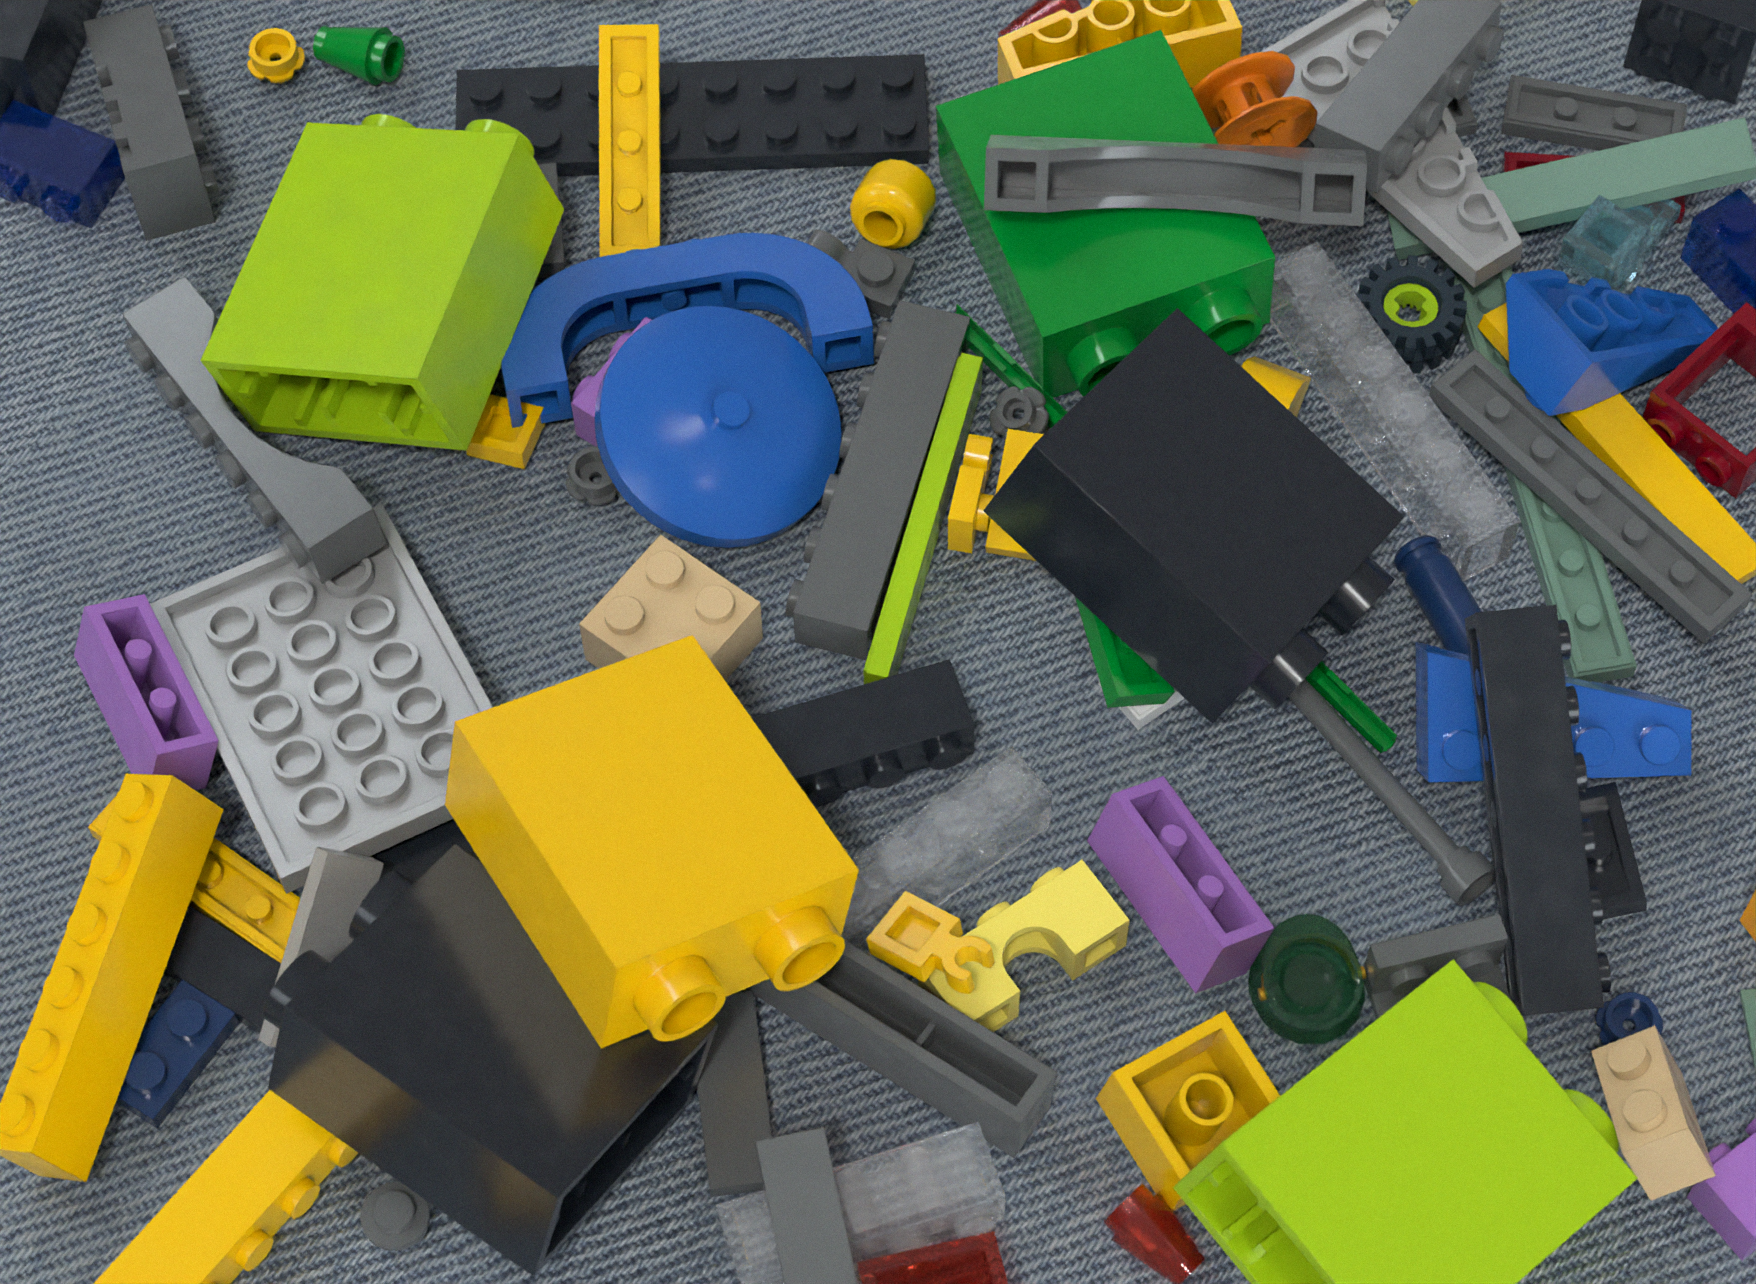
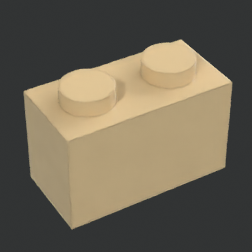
M1655 1026L1592 1050L1591 1053L1622 1154L1649 1199L1652 1201L1716 1176L1683 1074Z

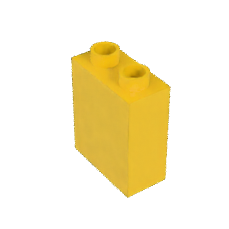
M693 635L455 721L445 806L601 1049L648 1029L654 1038L659 1041H673L683 1038L708 1023L719 1012L727 996L767 979H770L778 990H796L823 976L840 959L845 949L842 932L859 869Z

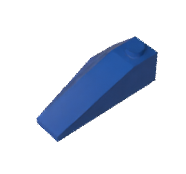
M1552 269L1515 273L1506 282L1509 370L1524 387V393L1529 402L1536 408L1546 412L1548 416L1586 409L1676 368L1718 329L1714 322L1687 295L1637 286L1629 295L1611 290L1612 288L1607 280L1591 277L1586 285L1582 286L1568 283L1569 279L1565 272Z

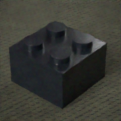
M1642 0L1623 67L1639 72L1645 77L1660 79L1693 90L1701 96L1712 99L1716 98L1735 105L1756 53V0Z

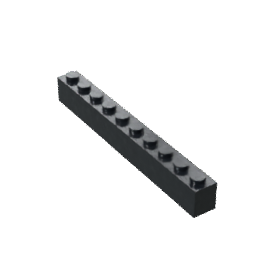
M950 659L752 717L755 724L814 807L829 804L838 799L842 793L864 786L882 788L899 781L904 774L930 767L934 770L946 769L960 763L966 756L974 754L975 724ZM454 819L369 856L384 863L379 880L389 872L396 870L413 882L420 878L454 844L480 861Z

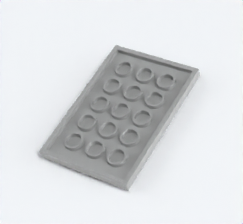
M383 504L373 509L386 545L324 584L320 582L307 564L297 569L283 548L280 547L150 603L219 740L217 750L286 894L305 886L316 846L369 857L453 819L445 806L455 721L493 708Z

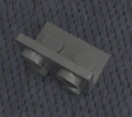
M1500 914L1371 944L1364 966L1366 979H1363L1376 1020L1453 959L1473 983L1484 982L1503 992L1511 1000L1499 966L1508 940Z

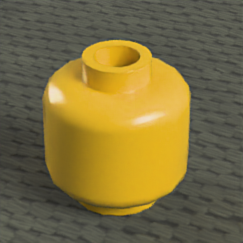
M889 159L878 162L866 172L850 203L851 220L856 230L871 243L890 249L909 246L920 237L936 205L935 188L929 176L918 166L905 160Z

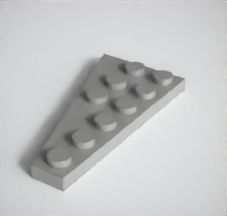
M1348 0L1261 52L1274 51L1286 54L1295 65L1294 80L1282 97L1297 96L1310 100L1318 111V121L1400 22L1398 19L1393 20L1385 7V0ZM1446 106L1437 129L1430 137L1423 135L1413 147L1411 158L1402 173L1399 175L1392 173L1377 193L1368 189L1366 191L1475 288L1520 260L1523 242L1496 193L1488 190L1477 171L1478 161L1470 147L1464 148L1456 134V122ZM1316 125L1307 137L1314 145Z

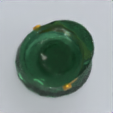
M1300 914L1286 919L1273 930L1266 945L1262 947L1251 965L1248 988L1252 1004L1260 1018L1278 1036L1297 1044H1326L1345 1035L1360 1018L1365 1002V984L1363 979H1366V972L1364 966H1360L1352 943L1336 924L1319 915Z

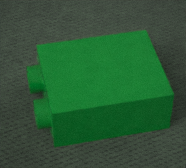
M1162 30L936 105L940 175L1034 380L1042 387L1044 397L1046 391L1055 398L1075 390H1079L1080 394L1084 397L1177 308L1228 355H1232L1252 343L1260 334L1263 325L1270 323L1275 255L1255 216L1170 208H1100L1050 213L984 210L986 146L991 135L1218 144Z

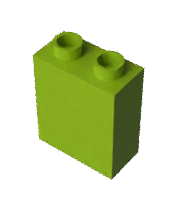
M386 114L369 115L362 120L360 125L307 122L200 360L254 431L467 451L501 368V361L514 336L564 212L562 204L534 159L533 145L517 129L505 123L489 119L474 120L466 126L465 130L416 128L400 118Z
M1453 959L1220 1143L1181 1179L1173 1189L1250 1284H1516L1638 1178L1617 1154L1619 1141L1614 1125L1605 1111L1587 1095L1572 1089L1563 1090L1526 1046L1528 1040L1526 1024L1514 1003L1503 992L1484 982L1473 983Z

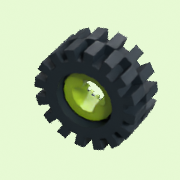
M1408 255L1406 266H1400L1397 256L1387 259L1385 270L1379 264H1376L1370 269L1369 278L1364 276L1360 282L1352 317L1353 337L1359 336L1357 346L1363 354L1373 348L1370 361L1377 366H1380L1386 358L1391 360L1389 371L1400 373L1401 364L1406 363L1410 366V374L1421 373L1423 361H1426L1430 370H1433L1440 366L1442 356L1448 360L1453 355L1456 344H1459L1467 311V301H1463L1465 290L1461 283L1453 286L1455 274L1449 269L1438 275L1439 262L1432 259L1428 260L1426 268L1417 266L1419 256ZM1407 304L1410 305L1409 308L1416 306V310L1420 311L1419 321L1410 322L1399 318L1400 305H1402V308H1405Z

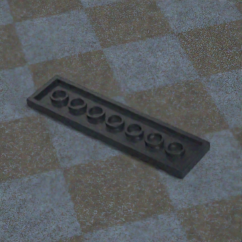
M924 54L660 63L661 173L874 166L878 162L889 159L905 160L913 165L929 164ZM599 65L457 70L455 130H465L466 126L474 120L489 119L499 121L517 129L528 138L533 145L534 159L537 164L556 163L558 177L599 175Z

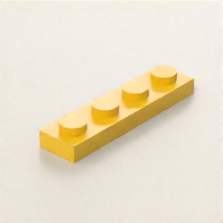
M659 24L599 25L600 257L624 253L633 249L661 246Z

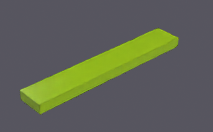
M962 353L961 357L958 356L864 666V684L898 674L981 395L983 357Z

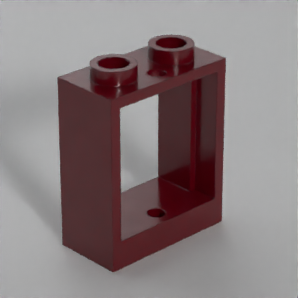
M1747 302L1651 391L1642 416L1670 449L1672 448L1696 467L1697 472L1706 482L1713 486L1721 487L1735 499L1756 480V447L1746 456L1682 406V404L1730 359L1756 378V309Z

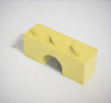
M1080 860L1065 871L1062 867H1057L1042 875L1032 885L1031 893L1012 905L1008 902H1001L990 908L980 917L976 924L977 927L964 935L977 936L988 942L992 948L995 962L991 968L984 967L974 961L964 963L961 968L968 970L972 974L975 989L971 994H963L952 989L946 981L945 974L938 969H935L925 982L918 980V986L990 1031L995 1032L1019 1016L1020 990L1005 970V967L1011 960L1019 955L1032 952L1048 955L1062 966L1073 981L1126 946L1129 919L1083 860Z

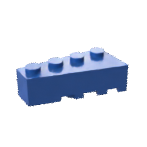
M1415 642L1416 770L1427 782L1483 781L1469 655ZM1565 676L1566 686H1574L1578 697L1579 722L1578 725L1571 726L1574 752H1581L1583 754L1587 778L1691 775L1692 710L1672 698Z

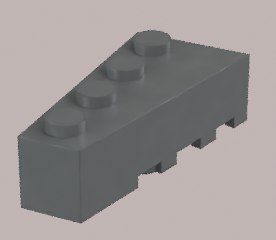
M152 4L84 21L93 61L102 87L103 98L112 124L113 135L121 157L120 161L146 241L215 223L209 199L219 197L220 192L211 162L199 164L196 152L207 150L197 115L185 118L182 107L193 104L184 70L171 71L169 61L180 59L171 25L158 26Z

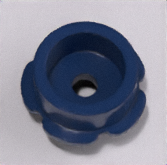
M1626 992L1619 994L1611 1001L1604 1002V1008H1599L1596 1014V1025L1601 1028L1599 1038L1604 1046L1653 1026L1657 1028L1660 1035L1663 1031V1022L1657 1007L1649 998L1639 993ZM1623 1022H1632L1635 1029L1633 1031L1625 1030Z

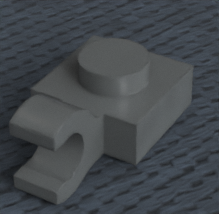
M815 229L807 244L831 256L850 273L861 289L870 312L890 319L914 274L915 260L861 238L852 252L834 235Z

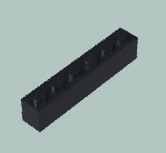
M1556 604L1476 612L1465 618V628L1498 911L1508 936L1503 951L1507 988L1512 1002L1522 1016L1604 1008L1602 993L1610 992L1611 972L1606 953L1597 952L1594 926L1602 925L1603 905L1598 886H1590L1587 868V859H1592L1595 855V837L1590 819H1582L1579 792H1585L1587 789V770L1583 754L1573 750L1571 726L1578 725L1579 703L1575 687L1566 686L1563 660L1570 659L1571 656L1569 626L1565 619L1558 620Z

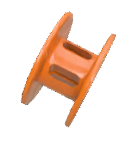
M1267 51L1239 57L1213 70L1194 86L1192 92L1210 128H1219L1214 134L1218 144L1297 147L1308 137L1316 125L1318 111L1308 99L1297 96L1282 97L1293 82L1295 65L1286 54Z

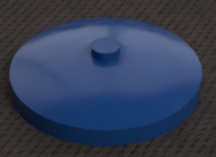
M694 306L678 309L661 315L639 328L622 345L607 368L599 386L594 413L596 441L602 462L613 484L623 498L642 517L664 532L679 539L709 547L733 548L759 544L788 531L798 524L823 496L827 480L831 473H835L839 460L842 438L839 409L828 379L818 363L795 338L772 322L757 315L728 307Z

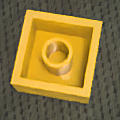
M1223 1011L1114 1071L1099 1092L1096 1100L1162 1205L1170 1214L1186 1205L1173 1187L1220 1143L1280 1097V1094L1226 1011Z

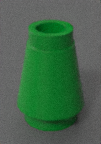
M322 26L317 31L313 42V53L317 60L324 61L372 85H379L383 81L393 82L403 67L405 58L404 43L399 36L393 35L391 30L386 27Z

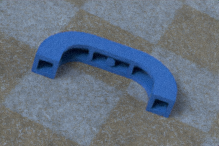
M737 233L704 239H690L682 243L633 249L624 253L602 256L574 264L552 275L531 291L514 336L501 361L512 428L522 426L527 417V414L522 413L521 402L544 407L540 415L541 423L573 418L567 372L573 358L589 342L609 333L634 329L645 317L653 320L666 313L694 306L763 310L787 319L800 331L805 339L808 352L818 363L823 373L874 364L873 324L866 300L854 278L831 256L802 241L774 234Z

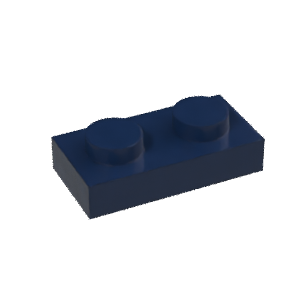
M182 979L142 1030L116 1102L158 1129L240 1022L236 1013Z

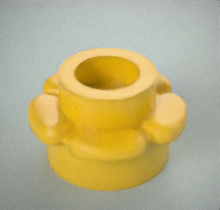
M279 28L265 29L256 34L249 45L248 55L250 60L247 62L250 73L259 80L267 79L271 83H283L294 76L295 70L303 67L305 61L304 51L301 47L296 46L294 37L286 30Z

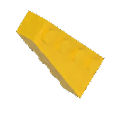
M1091 0V4L1088 7L1073 14L1063 9L998 38V84L1162 30L1190 88H1194L1213 70L1241 57L1242 25L1230 0Z

